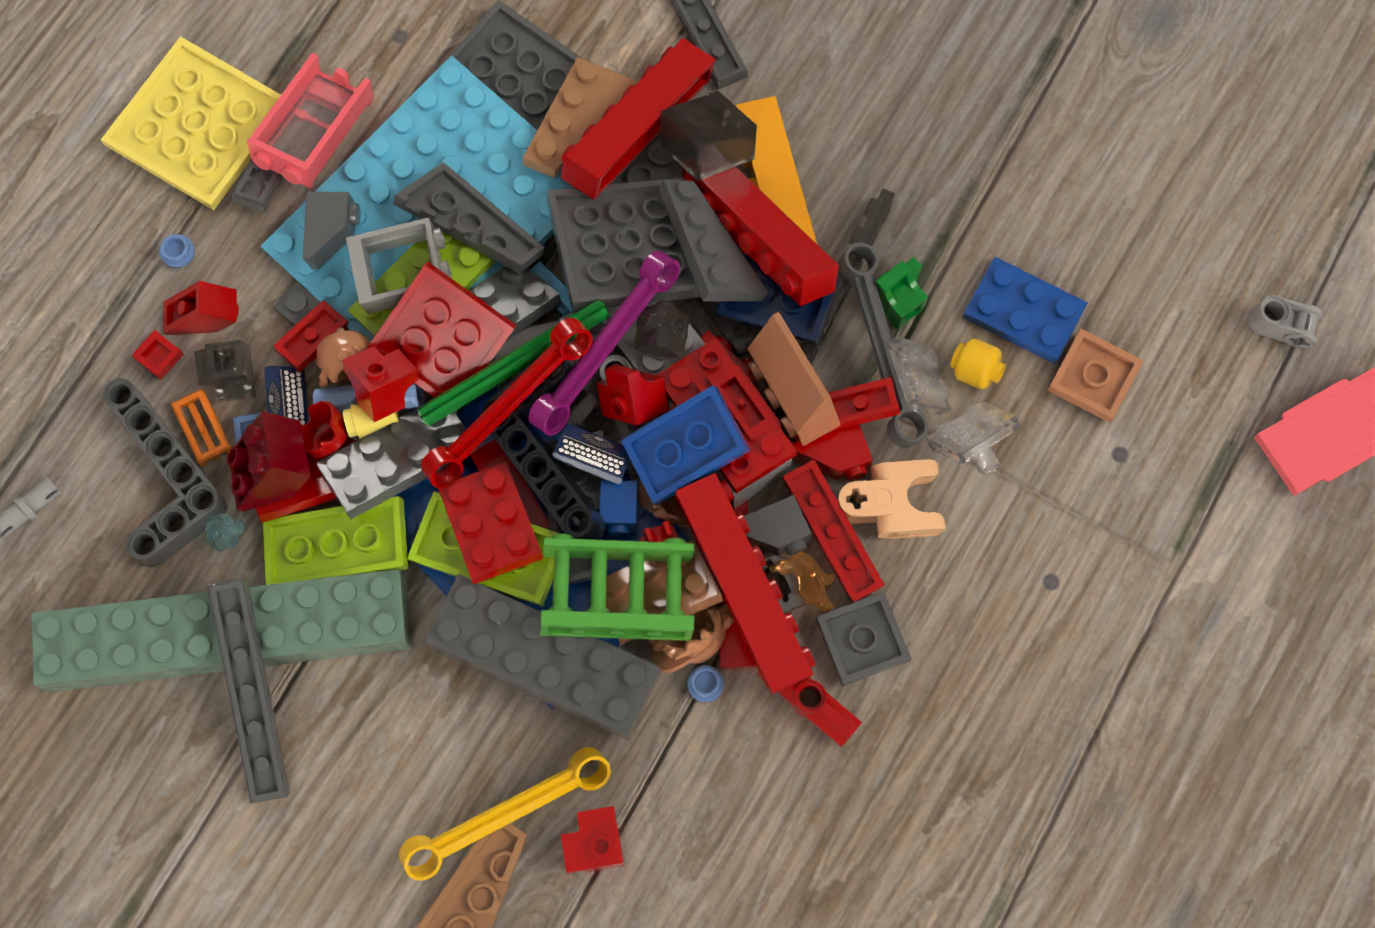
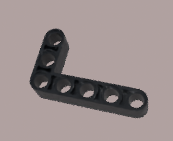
M536 358L530 365H528L522 372H520L514 379H512L506 386H504L498 393H496L490 400H488L486 404L483 406L481 414L503 392H505L538 358ZM565 359L560 364L562 368L559 374L553 377L552 372L534 390L533 396L527 401L525 399L491 434L566 534L571 535L574 539L600 540L605 532L603 517L562 463L553 459L552 450L529 422V412L534 402L544 394H552L575 365L570 360ZM527 437L525 447L519 451L520 442ZM547 463L545 474L538 477L539 469ZM567 490V499L559 505L558 499L560 494ZM588 517V526L584 531L579 532L581 520Z

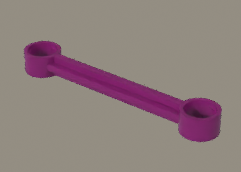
M659 250L652 252L646 257L640 268V281L593 340L589 351L579 358L552 394H544L534 402L529 412V422L548 436H553L564 428L570 417L569 406L655 294L657 292H666L674 285L680 272L678 261Z

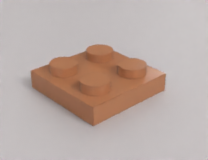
M1080 328L1047 391L1111 423L1144 360Z

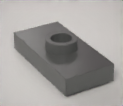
M251 159L231 195L232 203L265 213L283 176L270 169L263 170L259 168Z

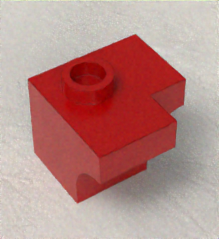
M372 346L342 360L344 372L353 386L356 402L373 422H377L406 408L404 399L406 391L419 379L416 367L399 349L382 356L375 346Z
M615 364L604 369L606 379L596 383L602 415L638 426L669 411L665 382L662 376Z
M609 806L576 812L579 831L561 834L566 873L593 872L625 866L615 807Z

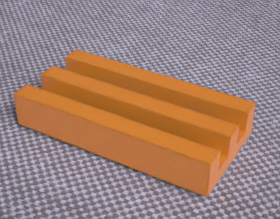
M203 389L170 404L201 467L207 465V461L211 459L215 461L221 458V454H228L232 446ZM199 399L221 443L217 447L195 404V401ZM185 406H188L209 450L205 453L202 452L182 410Z

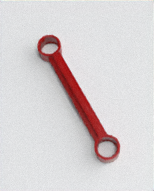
M566 318L556 324L550 334L552 345L449 447L440 446L432 449L425 455L421 463V469L434 487L438 488L437 486L461 478L464 471L462 462L565 359L570 361L577 360L589 351L593 342L592 335L578 319ZM577 334L576 338L572 342L565 345L566 341L571 336ZM449 463L443 470L436 472L439 467Z

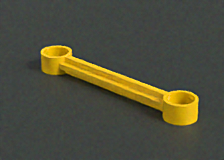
M593 747L581 748L572 755L567 769L433 839L424 835L409 838L400 848L399 860L410 878L419 881L427 880L439 871L443 858L577 787L587 791L601 788L610 777V764L597 749ZM591 760L600 761L599 767L593 775L586 778L579 777L580 770L585 763ZM422 849L432 850L430 859L423 865H408L411 856L415 852Z

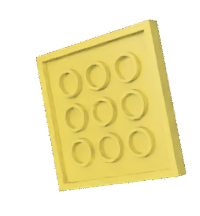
M180 36L101 138V141L106 147L210 209L215 210L248 166L251 155L247 141L281 94Z

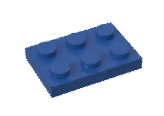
M994 257L962 318L1056 365L1088 302Z
M714 385L621 440L652 503L656 505L673 497L675 491L712 474L751 451L718 387Z

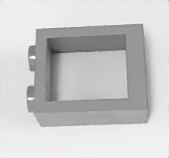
M429 217L346 237L358 301L367 314L395 308L409 288L405 287L378 294L370 254L426 240L431 264L452 278L449 263L447 260L442 261L440 252L441 249L446 248L441 228L435 229Z

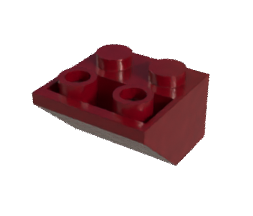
M261 411L253 423L246 427L243 436L236 445L230 448L227 455V465L231 470V491L235 496L237 511L244 512L292 498L310 477L300 420Z

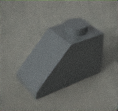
M307 192L303 260L312 270L320 269L347 244L346 237L355 235V225L360 224L361 211L359 204H356L349 192Z
M794 495L744 516L750 528V532L746 536L751 546L758 545L760 550L776 556L785 552L788 556L798 554L807 548L806 543L811 541L812 533Z

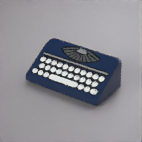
M264 367L268 413L300 420L301 425L307 424L309 417L304 370L298 373L293 367Z
M571 424L565 425L552 455L555 460L616 484H621L630 460L622 444Z

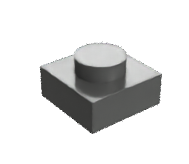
M296 282L273 307L276 312L295 326L320 301Z

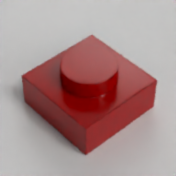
M154 330L131 356L154 376L162 380L183 357L184 353Z

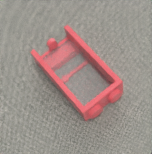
M312 53L248 139L247 144L254 164L263 170L270 169L281 174L292 184L297 185L300 183L311 189L313 181L367 105L370 106L372 103L371 80L364 78L358 88L350 86L348 73L344 69L337 68L333 73V77L321 72L318 55Z

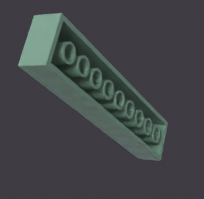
M400 569L249 587L265 666L412 649L407 583ZM208 592L32 613L33 686L48 693L224 671Z

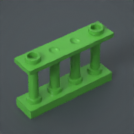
M556 534L552 538H544L543 557L555 558L553 606L549 610H541L540 636L690 641L694 631V615H685L681 611V562L691 563L694 554V544L685 543L684 540L678 538L666 539L663 542L574 539V537L568 534ZM570 558L592 559L591 608H588L587 612L572 611L568 607ZM607 560H629V602L625 613H609V609L606 608ZM644 561L667 562L666 611H663L662 614H647V611L643 609Z

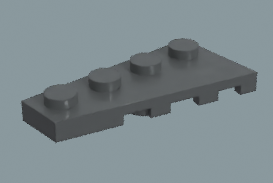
M444 162L397 193L394 197L393 204L419 219L429 217L435 228H441V231L517 273H521L543 255L544 246Z

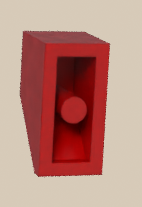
M199 280L163 302V334L182 335L219 332L236 323L239 314L237 289Z
M860 424L828 432L805 446L801 444L800 440L792 443L797 450V455L792 460L804 465L814 459L822 474L834 480L846 478L847 481H853L867 475V470H870L873 462Z

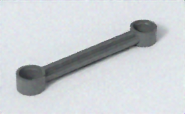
M857 242L850 245L839 258V271L845 279L854 283L881 378L892 377L900 415L893 416L887 424L888 437L895 445L909 448L926 436L928 422L922 412L912 408L873 277V272L878 266V255L870 245ZM849 254L861 255L868 264V271L860 272L855 270L849 262ZM900 417L908 418L915 424L917 429L916 438H907L900 432L898 428Z

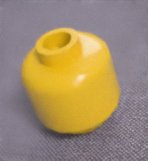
M976 338L970 339L966 343L961 342L958 345L950 365L954 369V375L957 380L980 390L988 388L992 382L999 383L1006 368V364L1001 363V350Z

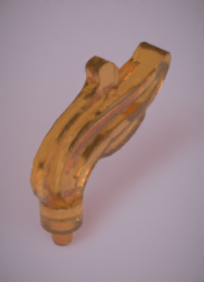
M798 552L789 559L779 560L777 565L770 567V571L773 573L779 572L781 575L792 573L797 576L799 593L808 605L813 602L816 607L823 611H829L834 608L825 591V586L832 584L834 581V574L827 575L824 573L817 561L809 554Z

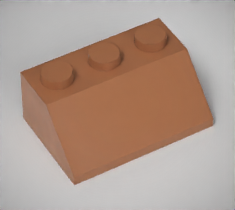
M779 312L773 314L747 348L753 360L748 363V367L757 382L764 380L769 389L765 390L764 394L772 408L775 410L780 407L785 417L780 419L789 437L792 438L797 435L801 444L805 446L839 427L841 424L829 393Z

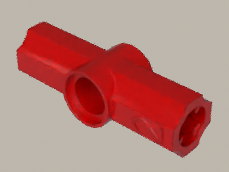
M758 672V673H757V676H758L760 679H762L760 673ZM811 678L778 693L793 706L797 714L806 717L841 748L862 724L858 718L828 694L821 683ZM806 690L815 692L818 695L819 704L812 708L804 706L799 699L800 693Z

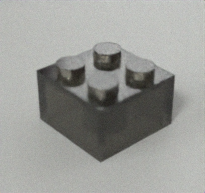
M721 92L708 93L661 111L660 145L697 181L755 159L757 125Z

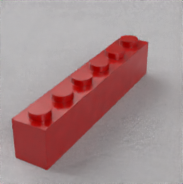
M684 38L674 47L669 46L662 54L660 61L655 66L650 65L635 86L633 84L628 86L621 100L616 105L611 104L607 107L602 119L596 125L590 124L587 127L581 140L576 145L570 144L561 157L563 166L560 178L595 200L710 81L716 59Z
M717 148L682 161V175L680 178L683 177V180L695 182L732 239L740 246L742 252L748 254L760 266L763 273L769 275L781 287L782 291L789 295L800 307L835 292L838 264Z
M713 473L675 491V499L770 696L810 678L813 675L811 668L816 666L813 656L806 645L800 647L794 635L799 632L798 626L790 612L784 614L778 602L783 596L774 578L768 580L762 569L766 565V561L758 545L751 547L746 536L750 532V528L742 512L735 514L730 501L734 499V496L725 479L719 481L716 473Z

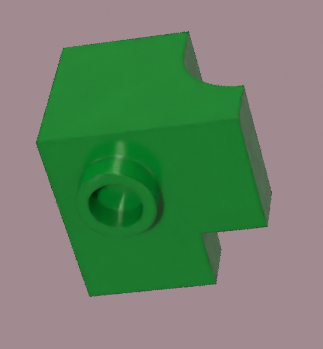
M912 257L906 263L902 260L875 281L884 314L898 330L924 310L928 296L921 290L917 282L923 266L915 257Z

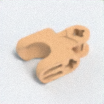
M926 459L875 464L870 467L872 481L865 480L847 483L842 487L837 498L850 524L876 523L877 534L880 539L937 536L946 530L945 519L940 513L921 512L911 506L907 497L908 489L915 485L928 484L940 473L939 465L935 460ZM851 497L855 498L856 503L861 504L859 509H854L853 503H848Z

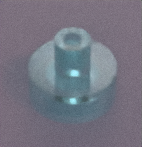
M227 513L209 517L206 522L208 540L217 551L234 548L238 543V535L243 534L245 531L243 522L241 520L234 521Z

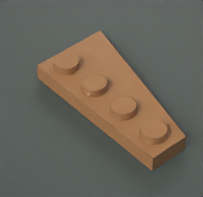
M577 57L523 156L522 165L555 178L562 170L563 162H561V157L570 144L576 145L581 140L587 127L590 124L596 125L602 119L607 107L611 104L616 105L621 100L628 86L631 84L635 86L638 81Z
M509 823L477 840L416 928H493L528 835Z

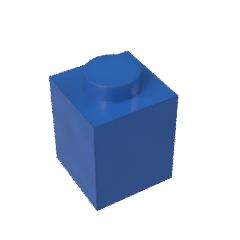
M601 480L600 515L604 519L607 535L626 537L629 535V532H637V481H621V484H616L609 480Z

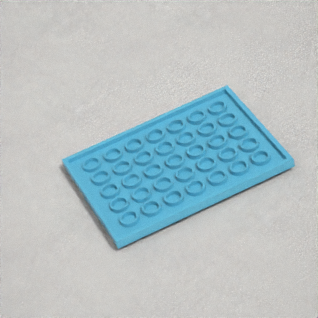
M451 55L315 192H349L356 204H359L361 211L360 224L355 225V235L420 220L394 205V197L397 193L444 162L543 245L554 234L546 200L547 191L575 187L560 178L561 172L555 178H552L522 165L523 156L537 130ZM305 201L261 247L320 302L326 301L349 323L347 325L349 330L361 333L371 342L374 336L347 311L358 300L347 244L320 269L312 270L303 260ZM413 244L370 254L375 282ZM496 261L470 289L505 266Z

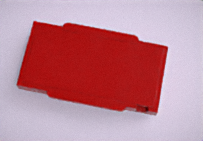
M716 338L657 374L664 377L666 394L673 403L671 410L712 385L718 387L751 450L719 469L735 494L797 455V450L782 431L779 419L739 365L734 364Z

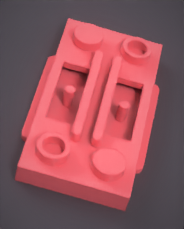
M1375 368L1368 370L1351 381L1342 379L1282 414L1281 421L1261 431L1254 437L1293 496L1300 494L1322 480L1330 482L1375 456Z

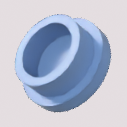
M174 234L162 241L159 253L162 261L167 266L182 268L193 260L195 247L188 237Z
M702 665L690 673L687 687L691 696L697 701L711 702L721 695L724 680L722 674L716 668Z

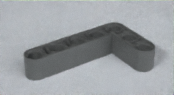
M116 378L111 380L104 388L103 398L106 404L179 496L135 529L128 536L126 548L132 557L144 566L157 567L218 522L225 515L227 509L226 501L143 394L129 380ZM131 393L130 398L125 403L118 404L119 398L122 395ZM151 418L150 425L147 428L138 430L139 424L143 420ZM172 444V448L167 455L158 456L163 446ZM192 470L191 478L185 483H179L180 475L185 471ZM212 496V505L205 510H200L201 501L206 497ZM183 518L184 524L182 528L176 532H170L172 523L177 519ZM148 541H154L152 551L141 555L142 546Z

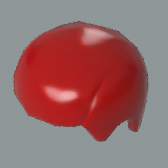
M321 400L310 405L307 408L310 420L307 424L301 425L306 454L309 457L324 459L339 451L348 439L349 434L346 429L343 413L332 403Z

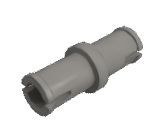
M47 477L23 497L18 495L14 498L13 501L15 503L0 514V537L3 540L7 539L11 533L27 520L33 521L37 518L36 513L62 494Z

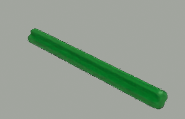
M599 299L567 318L578 319L589 330L608 319L610 315L604 303ZM556 325L419 407L418 413L422 421L426 425L431 426L525 369L552 345L550 334ZM577 334L571 336L566 343L576 338Z

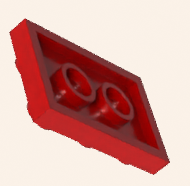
M507 462L437 486L473 585L543 559L541 549Z

